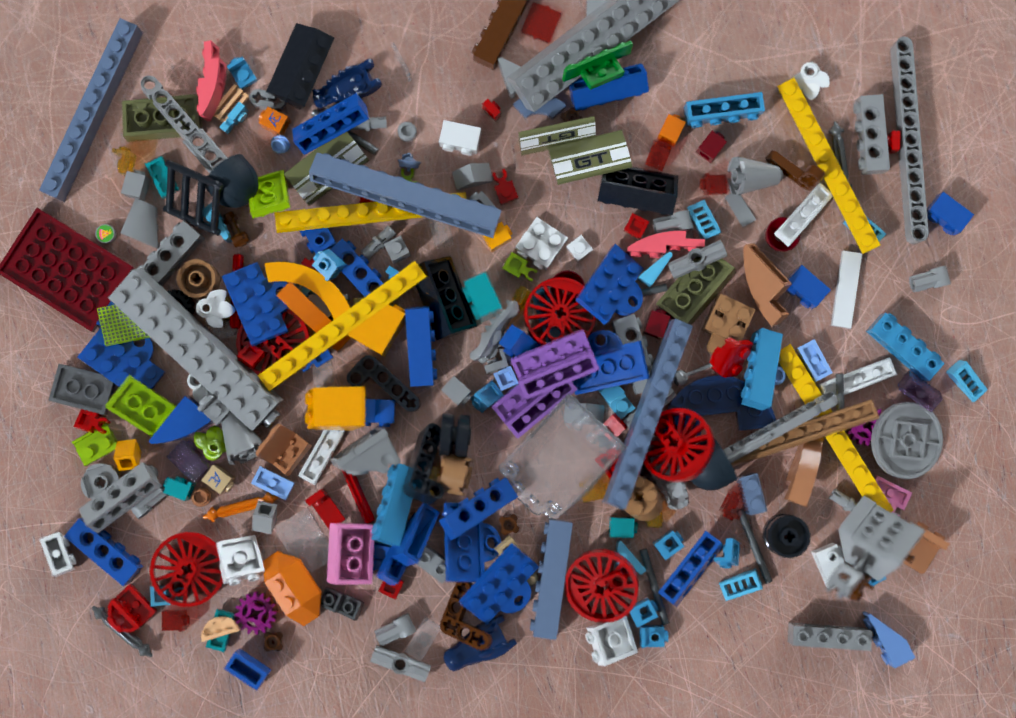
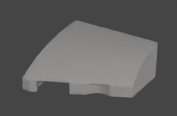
M135 198L120 233L158 249L157 207Z

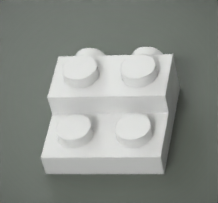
M536 217L515 249L518 250L517 254L522 258L526 259L528 257L534 261L532 264L540 270L543 268L547 270L568 237Z
M256 535L217 542L216 546L221 562L219 567L224 584L229 583L230 586L240 584L241 580L248 579L249 582H254L260 579L265 569Z
M627 616L614 622L597 623L587 627L586 640L589 644H592L594 650L591 653L592 659L598 665L607 666L638 653Z

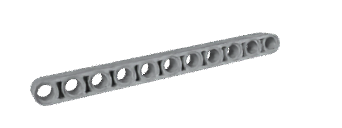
M900 37L891 46L890 55L897 131H900V150L898 153L906 240L910 244H918L927 239L929 231L914 50L910 38ZM898 45H902L905 51L900 50ZM900 63L906 66V70L900 67ZM901 82H905L908 88H904ZM903 100L908 101L909 107L903 104ZM908 119L911 122V126H908L904 120ZM906 137L911 138L912 145L907 143ZM908 156L914 159V163L908 161ZM909 174L915 177V182L909 179ZM911 193L917 196V201L912 200ZM912 212L918 214V220L913 218ZM914 230L920 233L919 239L914 236Z

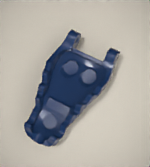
M366 59L358 65L347 66L344 70H339L337 76L332 75L330 80H326V85L322 86L321 89H313L312 99L316 107L324 108L332 103L343 101L355 93H358L360 98H364L376 92L382 86L379 78L372 80L369 71L374 67L373 60Z
M502 614L493 618L487 625L481 622L475 626L492 637V645L489 649L478 650L459 641L457 645L444 652L443 658L449 670L457 671L469 665L496 659L517 644L515 639L506 641L498 625L505 620ZM470 632L463 638L467 639L470 636ZM474 638L475 640L480 641L481 644H485L486 642L483 640V638Z

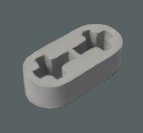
M255 89L249 96L251 104L256 108L266 109L268 106L276 111H281L286 106V102L280 100L282 103H278L275 106L274 102L270 100L275 101L277 98L266 93V90ZM260 94L266 101L259 100V103H257L254 97H258Z

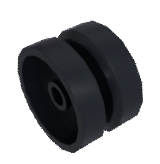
M443 413L440 433V456L451 455L453 445H456V456L467 458L468 446H470L471 440L470 415H460L457 426H455L454 415Z
M790 514L772 516L766 522L762 535L765 546L771 552L784 558H794L803 554L810 544L811 537L808 525L802 519Z

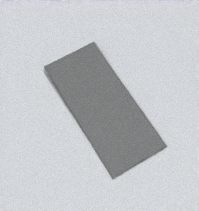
M729 194L725 196L742 227L756 220L741 195Z

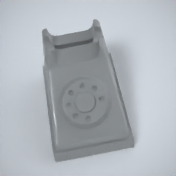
M382 427L374 428L330 459L335 467L346 471L347 474L353 475L368 474L369 471H378L384 474L389 471V464L393 463L396 466L401 460L388 437L389 434Z

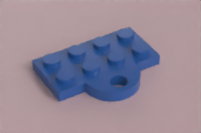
M614 244L575 301L604 325L608 323L614 312L623 316L631 315L640 309L643 302L641 288L635 281L644 268L617 244ZM628 298L634 301V307L629 304Z
M258 262L222 276L252 347L288 332L281 314L285 313L289 307L276 296L277 291L284 288L288 284L287 282L269 283L268 279L264 277Z
M101 328L77 357L118 387L131 375L150 389H153L166 373L150 361L154 353L153 343L150 338H145V344L142 347L135 346L134 341L106 347Z
M599 330L593 332L587 340L599 370L573 380L572 383L578 389L575 391V395L650 379L641 341L622 344L618 335L612 331ZM600 334L606 338L604 345H599L597 342V337Z
M444 503V512L451 507L453 510L459 507L458 503ZM474 504L475 509L480 511V505ZM460 512L459 518L464 522L465 515ZM481 521L453 540H450L444 530L446 582H476L484 574V563L497 557L498 552L494 548L501 543L500 535L493 526ZM489 538L494 540V548L488 546L487 540Z
M511 543L459 602L486 625L499 611L516 613L522 610L530 600L531 587L527 580L539 566ZM517 596H522L519 602L514 603Z

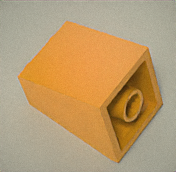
M388 304L351 330L348 336L386 357L406 322L405 311L396 304L393 307Z
M314 387L306 393L305 403L307 404V412L305 414V423L307 424V429L353 431L365 426V387Z

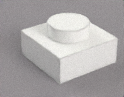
M582 235L566 246L577 262L593 251Z

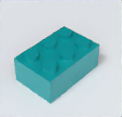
M486 272L464 281L465 287L462 289L467 302L473 303L471 309L476 320L480 319L481 323L495 317L496 313H502V306Z

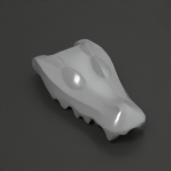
M506 300L508 307L502 310L501 314L496 313L495 319L490 318L491 325L485 326L486 332L481 334L479 346L470 353L472 360H478L484 364L495 357L498 348L501 346L499 342L505 334L506 327L511 319L519 314L520 310L517 301Z
M653 446L648 447V452L654 450ZM662 454L657 455V456H654V457H651V458H650L651 463H652L654 460H656L659 456H661ZM664 462L655 468L657 472L660 471ZM678 462L677 473L680 471L679 462ZM671 465L668 468L665 476H670ZM651 473L657 486L665 495L667 506L670 509H682L689 504L686 482H669Z

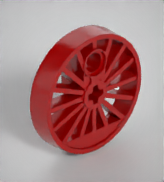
M556 277L540 283L530 292L524 305L523 317L528 333L541 346L547 344L543 341L546 335L551 342L564 337L565 327L569 334L574 333L569 324L577 330L583 329L571 319L591 324L588 332L583 329L586 338L590 336L594 329L596 318L593 315L592 320L572 315L588 312L585 308L572 310L580 305L578 302L569 306L584 286L581 283L570 278ZM547 287L555 289L556 302ZM540 288H543L552 304H550L536 292ZM559 290L564 291L561 302ZM567 293H573L569 300L565 303ZM534 296L548 308L530 304L529 302ZM528 308L547 313L528 316ZM559 309L563 310L562 313L565 314L561 319L557 318L558 315L555 314ZM548 318L540 324L534 326L533 328H531L528 321L533 319ZM548 323L547 329L539 338L534 331ZM558 328L561 332L560 336L557 338L552 337L550 330Z
M288 309L281 315L284 321L287 313L294 316L286 325L287 329L289 330L297 320L302 327L287 334L284 333L274 337L273 339H276L275 342L279 347L271 345V339L257 344L262 345L257 348L263 350L267 356L261 372L256 368L251 369L256 375L267 369L271 357L272 364L277 362V358L280 360L286 350L292 351L295 349V347L290 346L288 343H303L310 338L304 321L292 310ZM242 324L239 327L236 339L238 354L243 349V346H246L248 342L250 343V341L245 342L248 336ZM304 331L305 339H287Z
M684 408L665 410L661 412L654 431V435L659 437L662 442L651 441L649 446L662 448L649 452L647 450L643 462L652 474L663 480L674 483L690 481L704 471L713 455L715 446L713 433L706 421L691 410ZM674 416H679L677 429L675 425ZM690 416L691 418L684 428L685 417ZM699 420L701 423L691 431L695 422ZM669 427L668 432L663 434V430ZM702 430H706L707 434L695 437ZM708 440V445H707V446H704V445H693V444H696V443H699V442ZM691 450H704V452L698 455ZM686 453L692 455L695 459L691 461ZM662 454L661 456H659L656 460H654V461L651 463V461H650V458H651V457H654V456H657V455ZM664 462L660 471L657 472L655 468ZM678 462H679L680 471L677 473ZM671 465L670 476H665L668 468Z
M196 532L178 533L163 541L154 552L150 563V579L157 594L166 602L180 607L197 606L211 599L223 584L222 575L219 582L200 572L221 574L219 569L201 568L220 561L216 543L211 538ZM177 539L183 558L170 545L171 541ZM182 539L189 542L188 557ZM193 545L198 548L192 557ZM165 546L177 558L178 562L160 553ZM201 549L206 551L201 557L196 559ZM209 554L218 557L203 563H199ZM160 557L176 566L156 565V561ZM191 564L193 572L185 574L186 570L183 567ZM155 569L175 570V572L160 577L155 575ZM173 576L172 580L161 589L157 581ZM198 577L216 585L212 593ZM194 580L208 595L204 599H199ZM177 581L184 585L183 591L179 593L173 588L174 583ZM190 584L194 594L195 602H187L188 587ZM168 588L172 594L171 598L164 593ZM183 595V602L174 600L176 596Z
M593 549L581 554L569 567L565 577L564 588L568 602L578 614L590 621L610 623L622 619L633 609L638 597L639 580L633 565L623 555L608 549ZM597 556L598 570L591 557ZM602 556L609 558L604 574ZM614 559L619 562L616 568L609 572L612 560ZM586 560L591 571L581 561ZM576 566V567H577L580 571H582L585 575L580 574V573L575 572V571H572V570H573L574 567ZM615 577H621L623 581L619 582L615 579ZM624 588H634V593L624 590ZM619 595L624 596V597H627V598L632 599V600H631L630 603H627V602H626L622 597H620ZM594 597H596L593 608L591 609L589 602ZM600 598L602 614L595 612ZM606 600L613 611L611 614H607ZM614 600L617 603H619L624 609L619 611Z

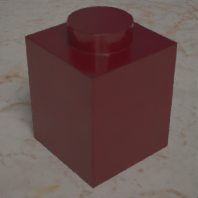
M712 130L699 146L696 153L711 163L727 141L721 133Z
M661 309L652 310L649 313L643 334L661 340L664 337L670 316L666 315L667 312Z

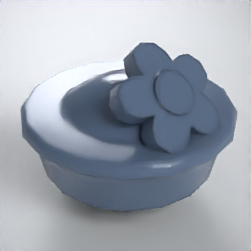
M411 153L403 154L402 160L398 159L399 167L407 168V172H410L411 168L418 169L421 162L413 159Z

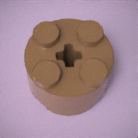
M189 260L177 273L178 287L185 295L196 300L205 299L211 291L219 290L221 283L219 272L214 266L203 260ZM201 277L202 280L197 283L196 280Z
M455 454L443 456L441 461L443 471L442 475L438 476L437 482L443 486L444 492L465 496L466 493L463 492V489H468L473 467H469V462L473 463L472 458L457 457Z
M637 477L629 502L624 510L635 520L651 521L663 509V495L650 480Z

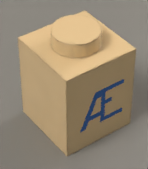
M217 464L212 465L201 480L219 494L228 493L235 485L233 483L235 477Z

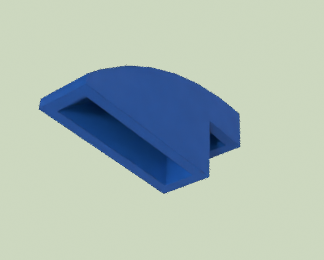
M184 396L148 442L151 444H162L189 437L195 434V432H200L213 422L197 409L200 406L199 403L190 396Z
M425 503L417 509L406 523L400 546H391L376 577L391 586L399 584L406 566L419 563L440 512Z

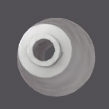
M733 157L728 165L727 172H731V175L727 179L731 194L741 195L775 186L783 179V171L777 165L743 157Z
M230 412L221 422L227 459L231 465H235L234 461H239L242 464L257 457L255 453L263 442L254 430L251 431Z

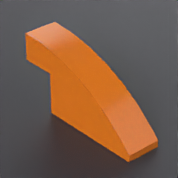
M291 282L276 295L316 333L332 322ZM347 335L333 345L332 348L338 352L351 338Z

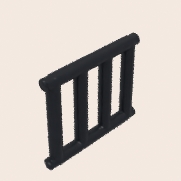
M166 160L165 166L168 167L166 205L163 207V211L219 236L221 230L218 229L220 197L224 184L176 162ZM175 171L183 174L181 211L174 208ZM190 178L198 181L196 218L188 215ZM206 185L213 187L211 225L203 221Z

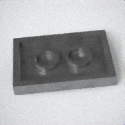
M58 364L48 401L107 415L108 409L105 405L112 397L115 384L99 373Z

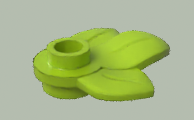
M214 425L207 430L206 434L195 432V445L203 450V454L208 460H217L222 456L223 452H226L223 431L220 427Z

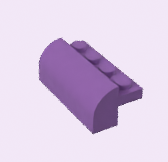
M583 329L511 358V363L518 376V381L526 400L599 370Z
M568 382L526 400L518 383L492 404L491 407L518 439L578 389L572 382Z

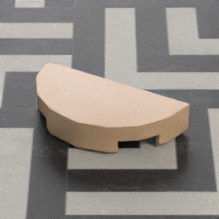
M226 616L215 617L204 626L201 633V642L240 631V628L232 618Z

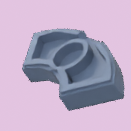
M555 97L535 112L526 109L520 99L513 103V106L525 119L532 115L541 114L553 120L566 108V105Z

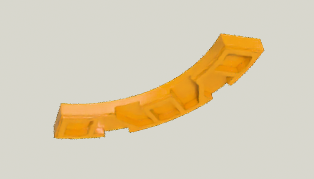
M265 263L269 283L291 282L308 288L323 300L329 308L333 319H336L351 308L339 288L332 281H326L321 273L296 263Z

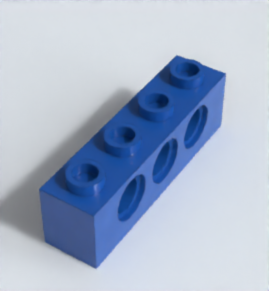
M358 93L353 94L293 128V142L304 155L367 121L369 115L366 104Z
M342 238L330 250L344 263L347 256H354V262L350 265L346 264L341 271L366 297L371 293L370 287L372 284L377 283L380 286L384 284L380 280L382 276L375 268L371 270L367 266L369 261L362 254L360 256L356 254L354 250L357 248L350 240L346 242ZM362 269L366 270V277L359 279L357 273Z
M506 477L501 480L499 478L494 479L488 483L490 487L486 490L482 487L473 493L475 497L469 500L467 497L460 501L457 509L453 510L451 507L442 513L444 517L438 521L450 540L459 537L518 497ZM490 492L495 495V501L491 500ZM475 502L480 505V507H481V510H480V511H477V510L475 509V507H474ZM460 512L465 515L464 522L459 518Z
M79 518L64 535L67 540L122 586L128 585L144 567L140 564L141 560L137 556L127 553L125 551L126 547L119 542H114L111 539L112 536L107 531L102 530L96 533L86 526L83 518ZM89 533H92L94 536L92 543L87 538ZM103 545H106L109 549L107 555L102 552ZM118 557L123 560L122 567L117 565Z
M705 531L658 593L675 607H678L714 560V557L723 548L722 542Z

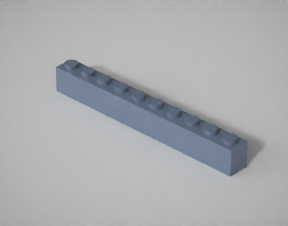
M119 18L39 191L65 202L143 35V31L137 25Z
M317 152L309 170L310 181L490 238H494L500 220L501 210L495 206L483 205L473 199L468 200L461 198L457 194H448L438 188L432 189L424 186L422 183H413L403 177H394L384 171H375L365 165H356L346 159L340 160L326 153L321 154Z
M677 319L669 321L649 374L650 379H647L602 502L619 509H626L691 333L692 325Z

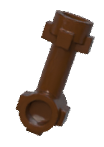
M233 211L224 214L223 222L225 225L229 224L234 234L231 237L234 246L241 248L247 245L250 239L245 231H240L236 220H238L237 215Z

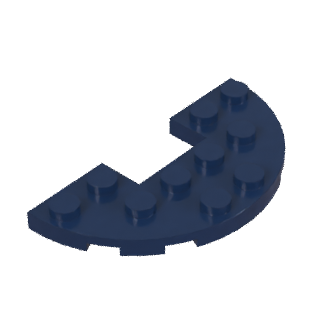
M721 375L701 378L688 384L676 394L677 396L673 398L667 410L684 408L700 416L736 412L738 431L760 429L776 421L772 407L762 411L742 405L741 392L745 386L744 381L735 377L724 378ZM674 416L675 425L677 429L679 416ZM690 416L685 417L684 428L691 418ZM699 420L695 422L691 431L700 424ZM669 427L663 430V434L668 432Z

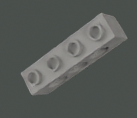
M883 94L860 96L853 104V111L857 117L855 131L858 132L859 138L857 140V150L860 151L858 166L862 171V175L883 174L890 170ZM865 113L871 114L872 120L867 119ZM867 131L873 133L874 139L868 137ZM869 150L875 152V158L869 155Z
M183 220L174 226L173 233L169 237H165L160 242V247L156 251L151 252L147 257L146 263L138 268H142L158 284L163 286L205 238ZM183 238V245L177 247V240ZM170 252L171 258L168 261H164V255ZM157 266L158 273L152 276L151 270Z
M635 314L612 321L614 333L621 339L622 344L641 341L648 373L650 374L654 360L651 353H647L646 347L648 342L645 335H641L640 329L642 324L639 317L636 318ZM627 331L635 333L634 341L627 340ZM647 379L631 383L635 395L643 392Z
M142 462L91 501L87 502L79 511L86 526L99 533L160 488L161 484L154 471Z
M789 622L788 643L793 646L871 651L872 631L864 627Z

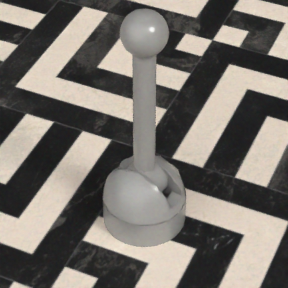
M709 363L688 373L682 370L676 371L673 380L676 386L680 387L687 383L688 376L713 366Z

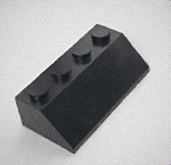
M296 23L266 93L298 109L305 107L334 41V37L317 28Z
M635 167L602 174L597 201L604 204L620 205L625 208L630 207L642 211L657 212L662 215H673L678 196V175Z
M451 256L420 263L419 267L427 277L418 283L416 288L423 306H429L430 311L434 313V323H431V328L435 330L436 341L477 327Z

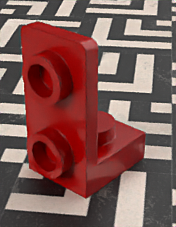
M324 488L305 500L309 507L313 506L329 530L330 523H342L345 521V517Z

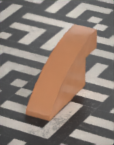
M754 243L746 244L743 248L744 268L750 292L771 326L779 325L789 313L777 300L792 283Z
M824 437L798 445L786 478L787 481H790L785 496L786 500L807 507L819 468Z

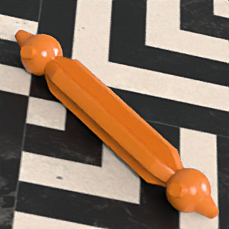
M267 492L263 498L255 497L222 506L217 510L211 507L203 515V519L215 522L218 517L224 518L254 510L258 501L273 504L278 497Z

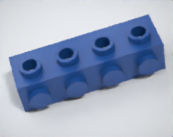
M643 64L624 67V75L592 90H589L583 78L574 81L569 85L575 110H586L589 107L605 105L608 102L621 101L627 97L640 96L643 93L649 92L647 72Z
M429 306L406 307L410 387L434 385V380H438L437 368H433V361H436V349H432V342H435V330H431V323H434V313L430 311Z

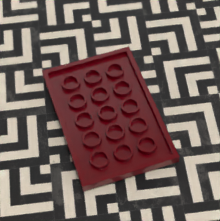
M37 207L0 263L1 276L91 332H94L98 327L96 324L99 320L97 308L108 306L111 301L109 296L128 274L135 269L130 264Z

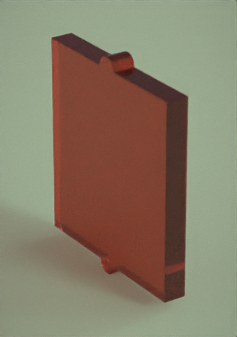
M533 2L521 33L533 37L534 40L538 39L549 44L562 13L549 8L548 5L543 6Z

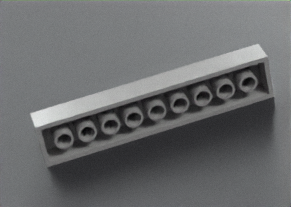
M608 0L512 73L507 79L526 109L535 112L581 77L580 75L563 82V72L569 64H576L583 61L586 57H593L605 49L609 50L622 42H626L679 0Z
M142 268L133 269L109 296V299L251 431L258 428L264 419L284 400L274 390L268 391L258 375L247 365L237 360V356Z

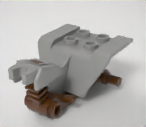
M863 496L839 528L844 561L853 567L846 563L840 564L829 576L826 590L831 592L835 588L838 598L841 599L845 596V598L851 601L858 602L863 596V589L865 587L874 588L869 584L872 578L880 581L900 567L904 560L910 564L912 563L915 556L909 553L925 533V530L913 523L910 524L904 521L898 514L890 513L878 506L876 502Z

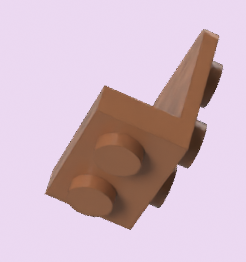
M277 424L272 428L265 441L260 444L255 455L273 464L285 475L290 476L312 445L298 433L281 424Z
M920 521L917 523L908 522L924 529L925 533L909 553L915 556L912 563L910 564L905 560L903 563L918 573L924 574L938 550H947L950 544L944 541L946 537L940 533L934 532L933 534L928 531L929 527Z

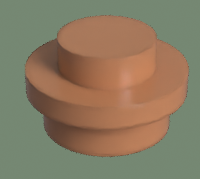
M200 487L192 492L191 500L194 505L203 507L209 504L211 494L208 489Z

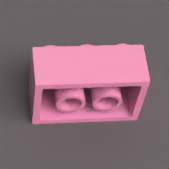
M330 523L327 582L335 585L372 584L374 540L371 539L373 535L372 524Z

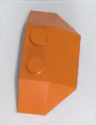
M277 551L263 560L265 569L263 573L264 583L284 614L303 626L318 618L321 612L322 591L301 559Z

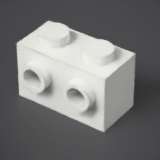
M444 120L439 145L443 150L449 152L458 150L461 151V154L468 156L477 154L481 128Z
M57 532L39 539L54 577L75 570L76 559L73 553L69 554L67 547L70 546V543L62 533Z
M830 543L811 551L825 586H827L829 576L840 564L845 563L843 550L840 545L838 546L835 543Z

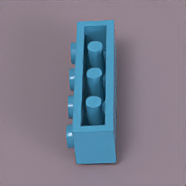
M758 92L686 102L683 110L686 126L698 128L707 123L713 126L721 124L722 121L736 123L740 119L748 118V121L757 120L764 113L765 107L763 93Z
M890 313L880 314L866 332L923 382L930 381L945 364L940 360L941 356L926 348L927 345L919 338L916 339L911 335L912 331L909 328L897 323L898 320L894 315Z
M760 328L751 335L750 341L753 345L751 353L747 358V361H749L748 369L744 374L745 386L741 392L742 405L762 411L772 406L783 334Z
M399 463L396 466L392 464L389 468L387 484L382 491V502L377 509L378 517L372 527V540L391 546H400L413 499L403 491L409 466Z

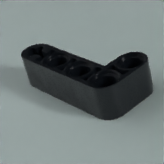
M371 355L364 356L347 374V382L353 387H361L369 378H372L409 412H415L421 406L420 399ZM368 359H372L374 367L368 370L365 368V362ZM382 372L388 374V380L384 383L379 381V375ZM355 373L361 375V381L357 384L352 382V376ZM396 385H400L403 389L402 393L398 396L393 394V388ZM409 392V395H407V397L410 400L415 399L416 401L414 403L416 406L408 408L407 406L409 405V403L405 399H403V401L401 402L400 399L405 397L406 393Z
M434 423L427 425L420 431L403 485V491L407 496L429 505L444 495L443 486L429 479L441 433V428ZM412 483L416 484L417 489L413 487Z

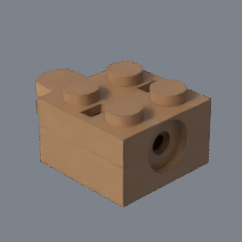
M719 294L701 329L711 335L707 343V351L712 355L716 347L722 348L726 344L725 339L729 337L736 341L742 340L756 309L723 294Z

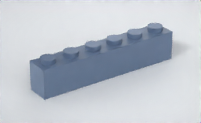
M549 519V523L545 522L543 534H547L546 542H542L541 553L544 554L543 561H539L538 573H541V579L536 582L535 592L539 593L538 600L533 602L532 610L536 614L535 619H531L530 631H533V637L557 639L573 523L570 521Z

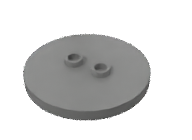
M900 402L888 407L877 419L871 436L872 452L877 464L887 474L901 479H914L927 473L937 462L943 445V433L938 418L928 407L915 402Z

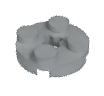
M105 463L94 464L88 467L81 479V489L84 495L90 499L95 498L103 490L121 478L120 473L113 465ZM100 477L106 481L103 488L101 485H97Z

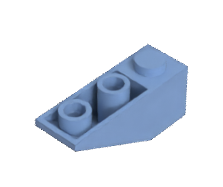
M862 612L865 617L863 619L864 624L869 630L871 629L874 635L872 639L875 645L881 648L883 652L881 657L886 665L889 664L891 667L897 668L915 659L906 639L870 613Z

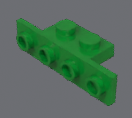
M632 41L622 42L612 49L601 51L598 55L586 57L583 61L576 64H569L564 69L563 82L581 75L589 90H592L622 77L624 70L617 59L631 54Z

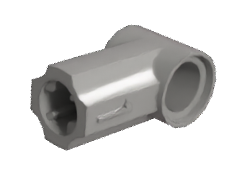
M689 210L653 219V227L656 234L669 231L687 232L693 230Z
M946 266L929 270V272L909 277V285L913 293L951 284Z
M163 485L130 509L138 519L148 514L154 505L167 496V494L163 493L165 489Z
M409 613L374 632L378 643L383 646L398 638L403 639L415 633L416 629Z

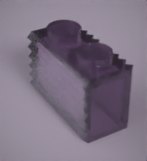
M908 371L897 384L899 391L930 412L943 400L940 390L937 391L936 388L924 382V379L921 380V377H918L911 371Z
M181 440L166 457L193 483H198L212 467L213 464L210 463L212 460H208L204 454H201L193 441Z

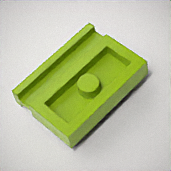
M107 423L102 425V428L107 431L105 434L95 429L94 433L88 432L72 441L84 466H88L115 451L117 439Z

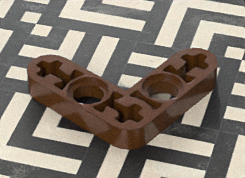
M771 150L766 157V161L769 164L779 166L786 177L807 191L818 185L825 176V172L818 166L812 164L803 171L774 150Z
M457 582L441 619L440 629L444 634L475 649L487 650L492 645L490 634L462 621L467 610L464 606L461 605L458 613L453 610L454 603L460 600L457 596L462 598L466 593L463 592L461 587L465 586L468 591L473 586L471 582ZM451 622V625L458 627L457 630L449 629L447 623ZM464 628H468L470 631V636L467 639L462 636ZM474 638H483V640L486 642L485 644H481L480 641L475 640Z

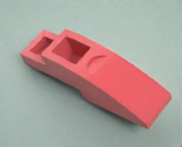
M210 40L204 41V49L202 50L205 67H203L205 78H199L198 86L196 87L199 102L197 104V112L206 121H211L218 108L224 92L227 64L219 58V47Z
M686 231L662 232L633 243L627 247L626 253L630 254L631 257H642V254L649 255L650 258H661V255L666 253V248L673 252H678L680 249H688V252L695 248L701 249L705 247V239L686 238Z

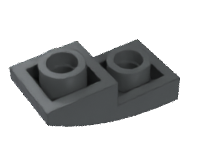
M329 587L325 588L321 598L322 607L334 613H340L352 620H358L364 605L363 601Z

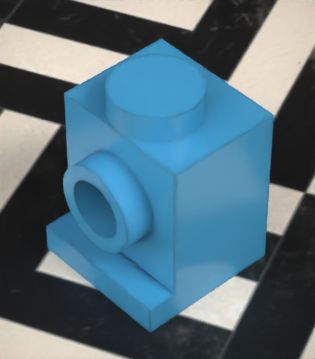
M330 249L324 251L320 250L313 257L315 262L312 266L325 277L326 281H330L338 276L346 263Z
M670 530L652 542V544L663 559L667 560L684 547L682 544L684 539L678 531L674 533L673 530ZM670 539L672 540V545L668 547L666 546V541Z
M647 597L636 603L629 613L638 628L657 618L656 611L659 609L654 600L650 601ZM642 607H645L647 609L646 613L644 614L640 613V609Z
M663 625L640 626L639 642L641 648L665 647V642H668V630H664ZM653 634L658 635V639L655 641L651 639Z

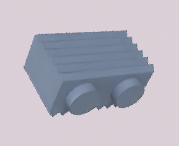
M758 473L738 476L737 483L739 484V491H741L740 495L742 496L740 498H742L741 502H743L745 513L755 515L767 512Z

